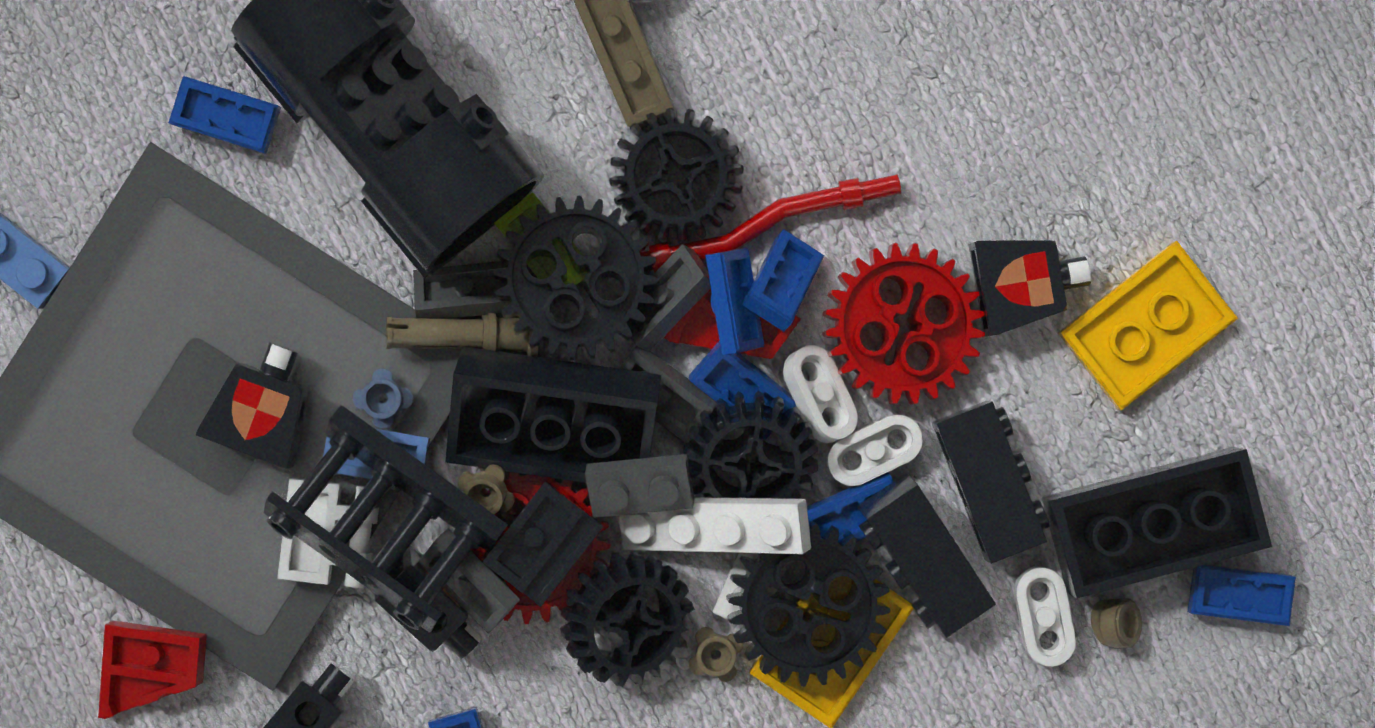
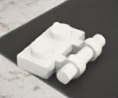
M289 479L287 502L305 479ZM329 482L305 513L306 516L328 532L333 529L338 520L350 507L347 504H340L342 484ZM356 486L355 499L365 486ZM376 507L359 527L349 543V547L371 563L373 561V553L369 552L372 524H377L379 508ZM282 536L277 579L328 585L331 581L332 565L335 564L296 536L292 539ZM346 573L345 586L364 588L363 584Z

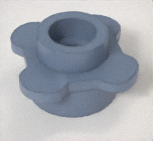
M381 368L374 371L372 381L364 389H357L354 392L353 403L355 407L364 409L368 415L373 417V423L376 427L388 428L392 426L394 416L402 408H408L412 405L413 394L410 389L401 388L393 380V374L390 370ZM380 394L387 395L388 400L386 403L379 402L378 397Z

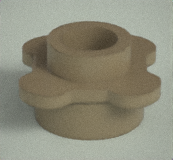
M489 465L485 471L475 474L464 472L458 479V488L493 514L499 510L504 512L510 510L515 502L514 495L507 490L504 482L505 471L498 465ZM488 488L491 494L484 495L482 489Z
M703 627L695 635L698 645L695 655L689 660V668L695 675L706 673L710 676H718L722 682L731 681L737 674L734 665L737 653L743 649V643L737 644L733 637L734 633L725 636L715 633L710 627ZM713 650L720 651L721 656L718 659L712 658L711 653Z

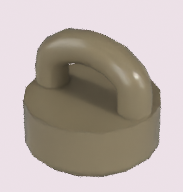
M1130 598L1100 600L1094 604L1091 611V626L1094 635L1104 646L1131 648L1140 638L1142 617L1138 606Z

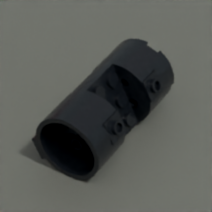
M252 0L240 13L232 26L231 32L237 41L233 46L234 49L296 124L312 117L364 180L365 184L361 190L364 198L361 202L424 278L451 262L459 253L495 226L494 222L525 199L544 178L542 171L498 120L494 111L477 94L460 102L456 92L446 85L428 64L424 53L419 48L413 46L408 40L407 35L414 26L415 18L400 0Z

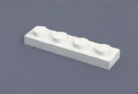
M694 498L693 508L619 515L623 550L804 554L811 549L806 499Z

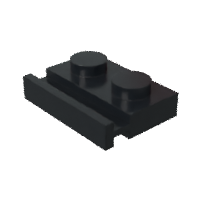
M545 481L483 560V563L541 607L603 528V525Z

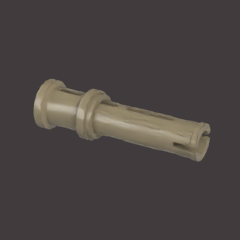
M495 313L482 315L481 320L386 318V349H462V346L506 353H527L528 356L537 357L539 345L535 348L530 347V338L533 333L530 329L522 334L515 335L513 329L520 318H497Z

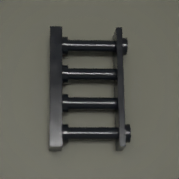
M340 405L329 419L325 433L330 438L329 444L331 448L288 502L272 491L266 499L264 514L269 517L267 523L277 533L287 539H292L296 536L395 607L393 613L402 623L414 630H419L422 627L430 633L442 615L441 612L431 606V603L471 549L477 550L481 547L489 553L501 538L508 524L343 405ZM356 457L372 469L370 472L373 477L333 529L328 532L306 516L305 513L347 459L354 460ZM398 487L413 498L412 504L414 507L371 563L346 544L389 489L395 490ZM440 517L455 528L453 533L456 537L413 593L388 574L429 520H436Z

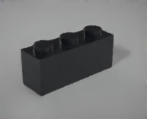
M984 401L931 422L984 559L992 564L1046 543L1047 540L1043 530L1050 527L1049 521L1039 500L1032 502L1025 483L1032 481L1031 475L1022 454L1013 455L1007 439L1008 436L1013 435V429L1004 408L995 409L993 401Z
M907 473L857 506L866 521L858 525L875 551L884 546L892 558V561L887 563L885 567L901 590L907 586L911 587L918 598L911 606L927 629L936 624L944 636L948 638L996 605L918 484Z

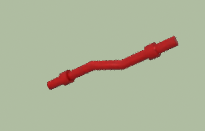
M898 174L859 182L858 178L839 181L838 187L781 198L726 235L684 243V245L694 250L701 260L706 259L705 255L737 250L786 217L843 206V210L863 207V201L901 194L900 180ZM668 242L650 245V251L641 252L640 255L641 257H655L656 264L645 271L654 270L655 273L682 244L669 246Z

